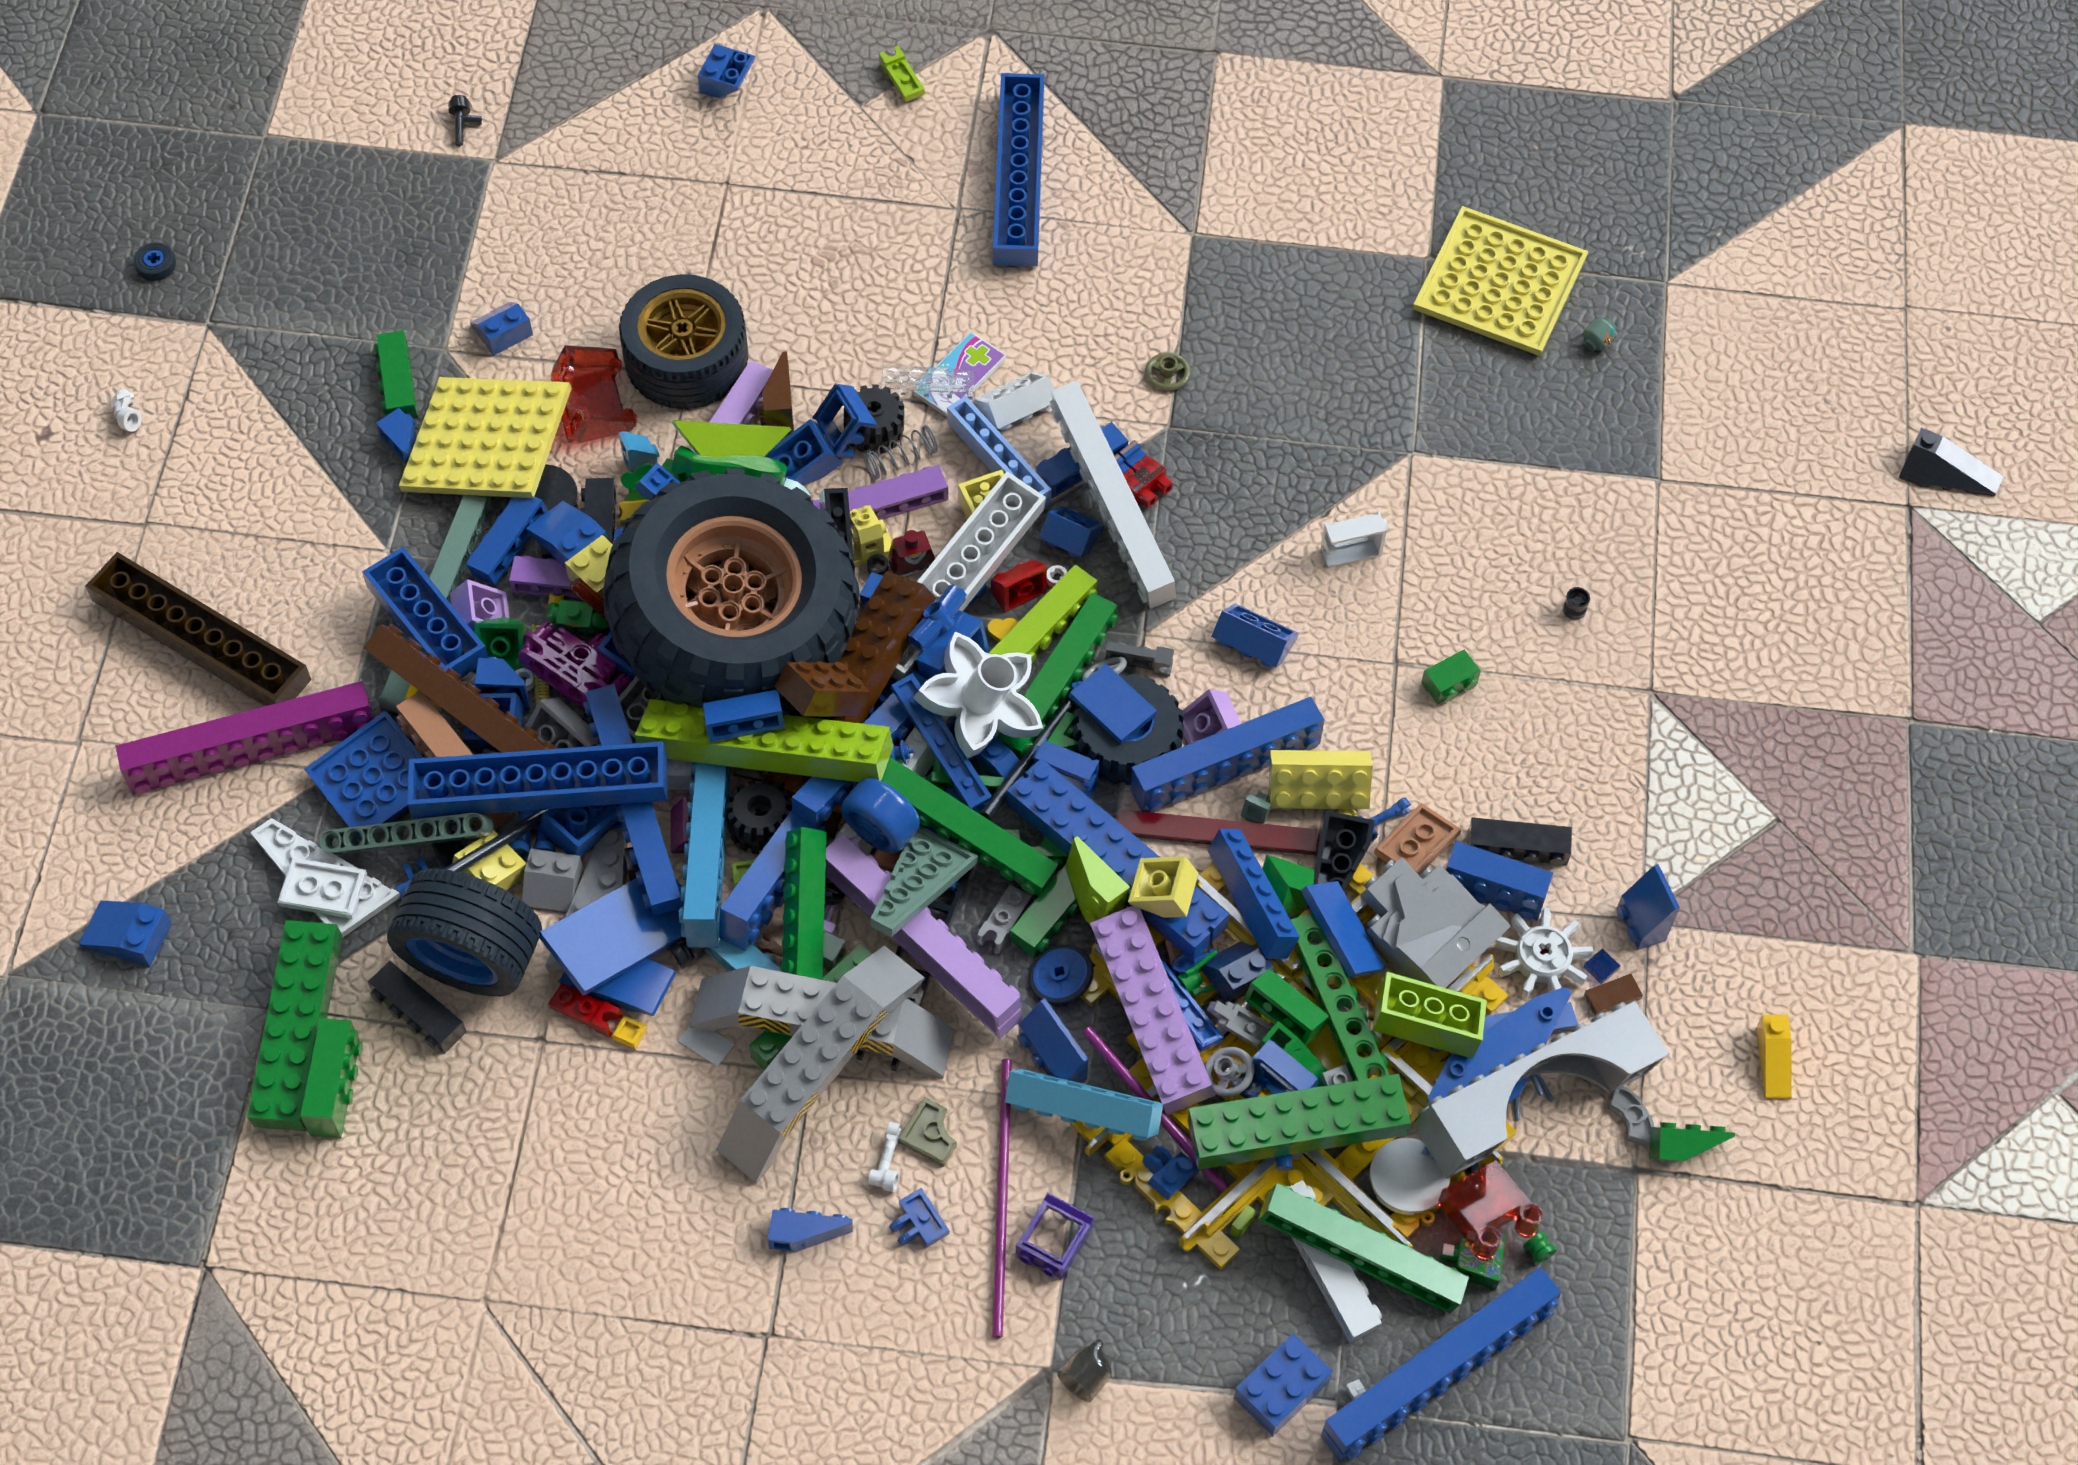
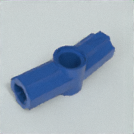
M949 585L938 601L930 604L924 610V618L907 635L909 643L918 651H924L939 634L949 631L955 623L954 615L966 600L967 594L956 585Z

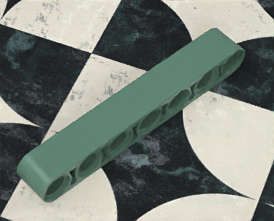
M466 813L327 830L321 835L319 844L325 852L349 854L484 838L491 834L494 825L491 818L487 815ZM478 819H480L482 825L481 828L478 831H476L475 823ZM456 822L458 826L457 831L452 834L451 826ZM432 825L433 833L428 837L427 829ZM406 828H408L409 836L405 840L403 837V832ZM384 831L386 834L383 842H380V834ZM361 834V843L357 845L356 837ZM335 837H337L338 844L334 848L332 845V841Z

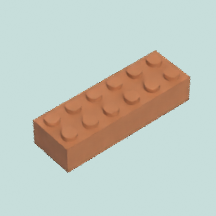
M421 691L396 706L399 715L396 719L401 725L400 729L409 740L411 739L416 744L414 746L423 757L473 755ZM511 812L483 813V815H487L493 821V830L512 818ZM478 819L475 823V827L477 829H480L482 823L481 820Z

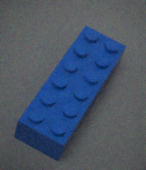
M404 547L399 548L362 571L366 587L408 639L411 638L422 646L421 651L427 656L431 653L442 661L440 665L446 670L451 668L461 675L459 679L477 669L478 658L488 657L485 645Z
M791 810L720 907V939L744 951L747 950L751 943H756L762 927L769 925L777 907L780 908L784 904L786 832L799 827L825 831L823 821L815 827L792 813Z

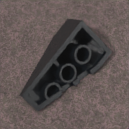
M1921 427L1898 478L1920 487L1929 488L1930 485L1941 486L1943 490L1951 491L1952 488L1963 489L1967 493L1995 496L2004 476L1944 436Z
M1325 810L1321 817L1316 846L1313 885L1338 881L1342 890L1345 891L1371 845L1375 820Z

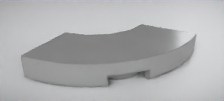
M1622 1086L1613 1091L1608 1109L1616 1113L1623 1120L1627 1130L1626 1141L1650 1148V1127H1654L1652 1116L1644 1106L1643 1101L1634 1092Z

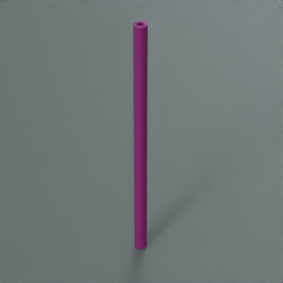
M1090 1026L1085 1029L1082 1034L1132 1092L1139 1098L1154 1101ZM1162 1110L1160 1124L1197 1166L1193 1145ZM1212 1167L1200 1169L1220 1193H1223L1229 1187Z

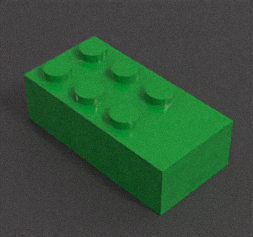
M324 1018L319 1020L300 1114L310 1136L342 1138L347 1108L353 1102L352 1082L353 1080L356 1081L358 1076L357 1056H361L363 1050V1042L359 1040L358 1031L355 1030L351 1020Z

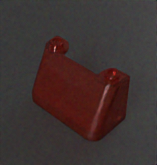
M564 345L551 372V382H569L572 388L561 418L566 439L569 443H583L617 435L620 432H630L637 425V415L631 408L623 409L615 377L622 368V362L618 357L616 349Z

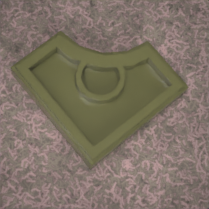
M924 1097L898 1138V1143L944 1167L957 1146V1142L948 1135L944 1127L947 1108Z

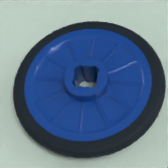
M1062 944L1050 947L1038 955L1031 965L1028 977L1031 991L1038 999L1043 1000L1045 998L1052 1005L1070 1003L1081 997L1089 988L1094 973L1093 963L1089 955L1077 946Z

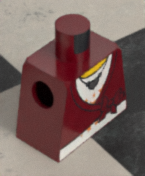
M909 530L904 536L894 538L891 542L888 562L893 574L904 578L925 572L935 560L932 548L923 530L918 532Z

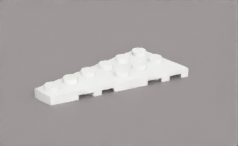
M272 818L250 832L255 841L285 877L292 857L356 868L338 856L325 852L314 842L305 840L297 835L295 831ZM367 876L353 919L314 913L322 923L337 924L343 938L398 900L400 893L384 886L374 877Z

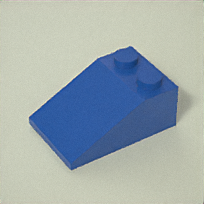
M811 418L781 440L764 456L784 463L787 466L786 478L796 481L802 486L825 477L843 463L840 457L835 456V450L820 426Z
M564 501L526 527V531L565 569L566 561L601 535L607 539L606 531L590 516Z
M619 804L548 809L542 814L539 830L566 854L577 855L581 858L619 820L615 807H619Z
M1659 864L1650 868L1621 896L1616 909L1618 917L1621 921L1624 920L1627 926V934L1630 941L1634 942L1637 949L1640 950L1666 941L1680 906Z
M100 900L79 942V946L151 967L172 923L166 911L161 908L144 903Z

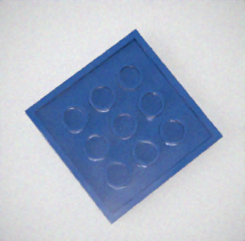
M385 710L304 770L348 827L391 823L409 809L407 805L409 759L424 757ZM361 834L357 835V838L361 842L362 837Z

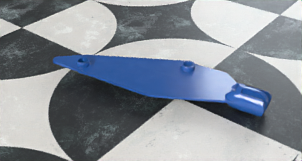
M1562 987L1534 997L1483 1033V1040L1473 1059L1455 1053L1451 1055L1430 1092L1427 1101L1429 1102L1440 1095L1442 1098L1449 1096L1448 1092L1455 1087L1462 1085L1465 1088L1470 1085L1469 1082L1473 1078L1481 1074L1486 1077L1490 1075V1071L1496 1066L1504 1064L1506 1067L1511 1064L1510 1061L1522 1053L1528 1056L1531 1054V1050L1539 1044L1544 1043L1546 1045L1571 996V991L1566 987ZM1528 1078L1515 1084L1508 1103L1520 1095ZM1425 1145L1422 1154L1426 1156L1429 1150Z

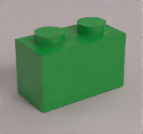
M1464 649L1424 670L1421 683L1436 703L1439 704L1445 700L1451 701L1458 693L1464 690L1469 691L1478 684L1481 670Z

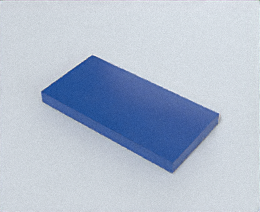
M1338 881L1307 885L1301 890L1349 978L1377 974L1386 969L1385 964Z

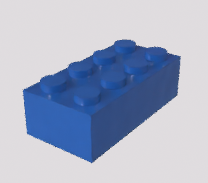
M1455 841L1446 871L1450 875L1453 874L1478 903L1491 904L1499 911L1518 913L1524 919L1537 921L1553 876V872Z

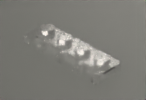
M883 365L880 389L886 386L892 390H901V396H906V390L924 391V397H929V392L947 393V399H952L953 393L968 394V399L973 400L975 370Z

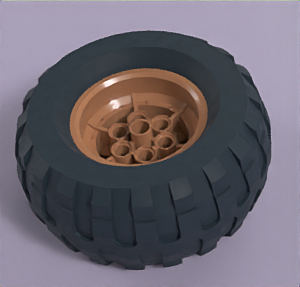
M726 469L724 474L711 475L708 470L691 474L690 478L685 482L678 484L673 481L661 488L651 498L650 502L645 501L625 523L623 532L614 541L609 554L604 581V614L612 632L613 642L617 651L627 665L632 666L633 673L651 692L657 691L663 695L666 701L681 705L685 703L690 706L703 708V703L777 690L775 685L786 662L804 661L806 663H816L821 661L824 663H835L841 659L852 636L859 602V585L855 577L853 557L844 538L839 536L840 533L832 517L825 509H818L814 506L811 496L798 487L791 490L780 484V478L762 473L761 478L744 475V469ZM717 561H722L720 567H717L715 565L706 566ZM749 565L757 568L759 571L749 572ZM729 571H737L739 574L730 573ZM707 579H715L717 582L710 583ZM756 584L759 588H752L749 585ZM686 588L696 595L689 602L686 598ZM709 600L712 601L714 604L708 605L705 604L704 601ZM776 600L777 605L773 613H771L765 605ZM753 606L756 610H749L746 607ZM723 615H732L734 618L728 619ZM779 692L783 710L789 707L791 703Z

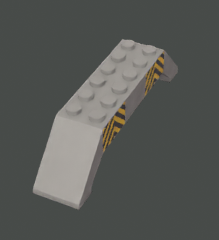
M883 946L844 974L741 1098L716 1150L755 1183H758L772 1166L785 1138L885 1016L905 999H909L925 978L886 946Z
M754 966L706 977L701 980L689 1027L715 1033V1030L740 1025L793 1036L836 983ZM905 999L885 1016L859 1049L893 1056L916 1069L918 1074L944 1078L954 1029L911 1000Z

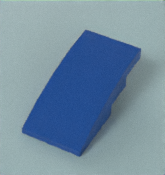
M647 959L589 992L587 995L595 999L608 1001L620 1009L654 1016L676 975V971ZM564 971L559 983L578 990Z

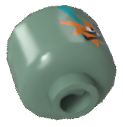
M1595 318L1583 332L1585 346L1591 351H1605L1617 338L1616 325L1608 318Z

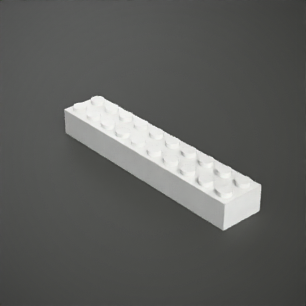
M1073 381L1052 390V400L1049 402L1056 424H1060L1062 429L1060 430L1065 443L1069 442L1071 456L1075 463H1079L1081 477L1085 483L1088 482L1092 500L1094 503L1098 502L1100 516L1104 523H1108L1110 528L1108 532L1113 543L1117 542L1118 553L1122 562H1127L1128 574L1131 581L1137 583L1139 589L1137 592L1142 603L1147 602L1149 608L1152 609L1175 599V580L1078 381Z
M1006 472L917 582L924 584L936 597L934 602L938 601L949 585H956L963 589L967 594L965 602L959 608L960 611H963L1043 512L1046 497L1009 472ZM909 644L891 677L896 681H900L912 674L918 667L916 658L921 651H918Z

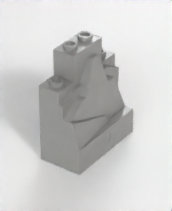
M1403 857L1397 862L1391 859L1380 869L1383 874L1379 878L1375 875L1363 885L1366 890L1360 894L1377 914L1367 923L1369 929L1366 931L1375 948L1401 976L1446 988L1511 927L1491 904L1484 906L1478 903L1453 874L1450 875L1441 864L1434 869L1429 866L1418 875Z

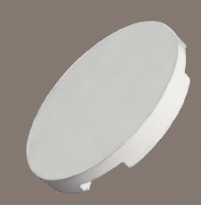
M1401 1138L1390 1141L1377 1151L1370 1166L1369 1180L1377 1195V1199L1388 1209L1400 1214L1413 1215L1430 1209L1433 1210L1442 1202L1449 1187L1450 1178L1446 1179L1436 1161L1431 1159V1153L1428 1151L1426 1156L1422 1154L1425 1144L1421 1140Z

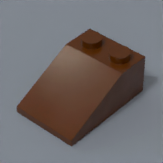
M783 351L762 391L763 401H758L761 425L790 427L791 431L786 436L794 431L788 354L787 351Z

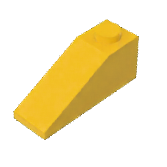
M1762 1015L1756 1026L1764 1098L1791 1099L1792 1053L1789 1015Z

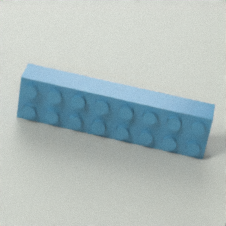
M692 762L691 771L694 779L690 781L692 802L688 803L690 823L686 825V836L689 839L688 844L685 843L684 850L687 863L683 865L685 886H681L683 908L679 909V923H681V937H686L687 947L718 948L728 821L726 808L727 803H729L731 781L729 766Z

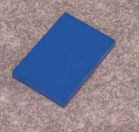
M1106 663L1070 692V697L1120 744L1157 715V710Z

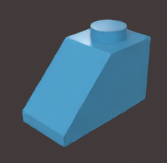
M628 432L618 433L623 460L629 472L635 473L638 467L647 463L652 464V467L657 463V458L660 457L655 444L651 445L647 436Z

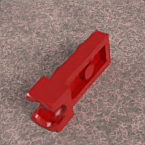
M561 983L548 1002L551 1009L593 1028L596 1032L606 1037L612 1036L607 1022L610 1020L620 1022L623 1017L618 1007L599 1001L587 994L583 996L580 991Z

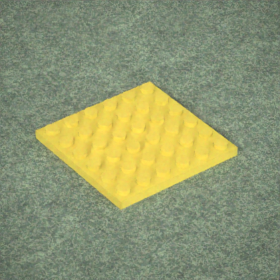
M1462 206L1414 302L1413 310L1541 356L1589 251Z
M439 377L399 484L401 491L534 498L572 389L570 383Z

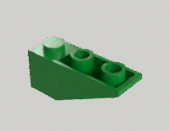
M1278 1021L1257 1047L1261 1049L1271 1039L1318 1078L1317 1087L1324 1086L1320 1074L1328 1070L1295 1034Z
M1660 1122V1127H1650L1649 1159L1686 1161L1735 1137V1133L1726 1132V1127L1710 1126V1130L1705 1131L1701 1130V1125L1685 1124V1129H1677L1676 1123Z

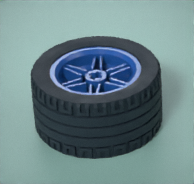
M425 869L412 877L387 931V941L392 951L400 959L432 979L473 994L501 997L510 995L517 990L539 941V932L542 931V925L538 915L527 904L508 891L488 881L453 870Z

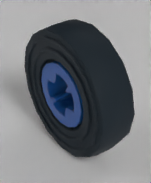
M153 242L140 247L135 253L134 266L142 278L157 281L168 277L174 271L176 259L174 252L169 246Z

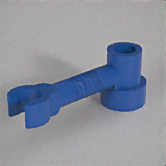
M1404 797L1393 804L1391 808L1369 819L1375 820V827L1395 816L1399 817L1408 814L1411 811L1408 807L1412 804ZM1374 828L1371 843L1378 836V833Z

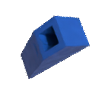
M791 1208L773 1209L768 1234L769 1249L798 1252L853 1232V1220L843 1214L825 1216L817 1211L799 1213Z

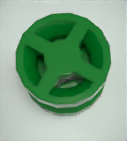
M1545 1232L1536 1234L1523 1245L1525 1251L1530 1252L1533 1256L1532 1261L1535 1265L1543 1263L1557 1251V1248L1548 1242V1236Z

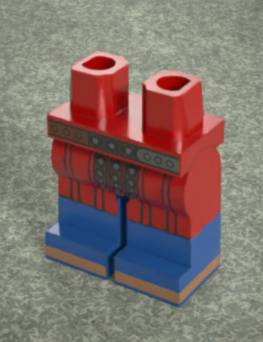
M1135 440L1122 449L1119 455L1116 454L1114 456L1138 505L1141 503L1145 507L1151 508L1157 501V495L1154 494L1156 490L1163 495H1167L1172 490L1173 482L1166 476L1167 469L1162 465L1160 466L1156 460L1151 459L1141 450V445Z

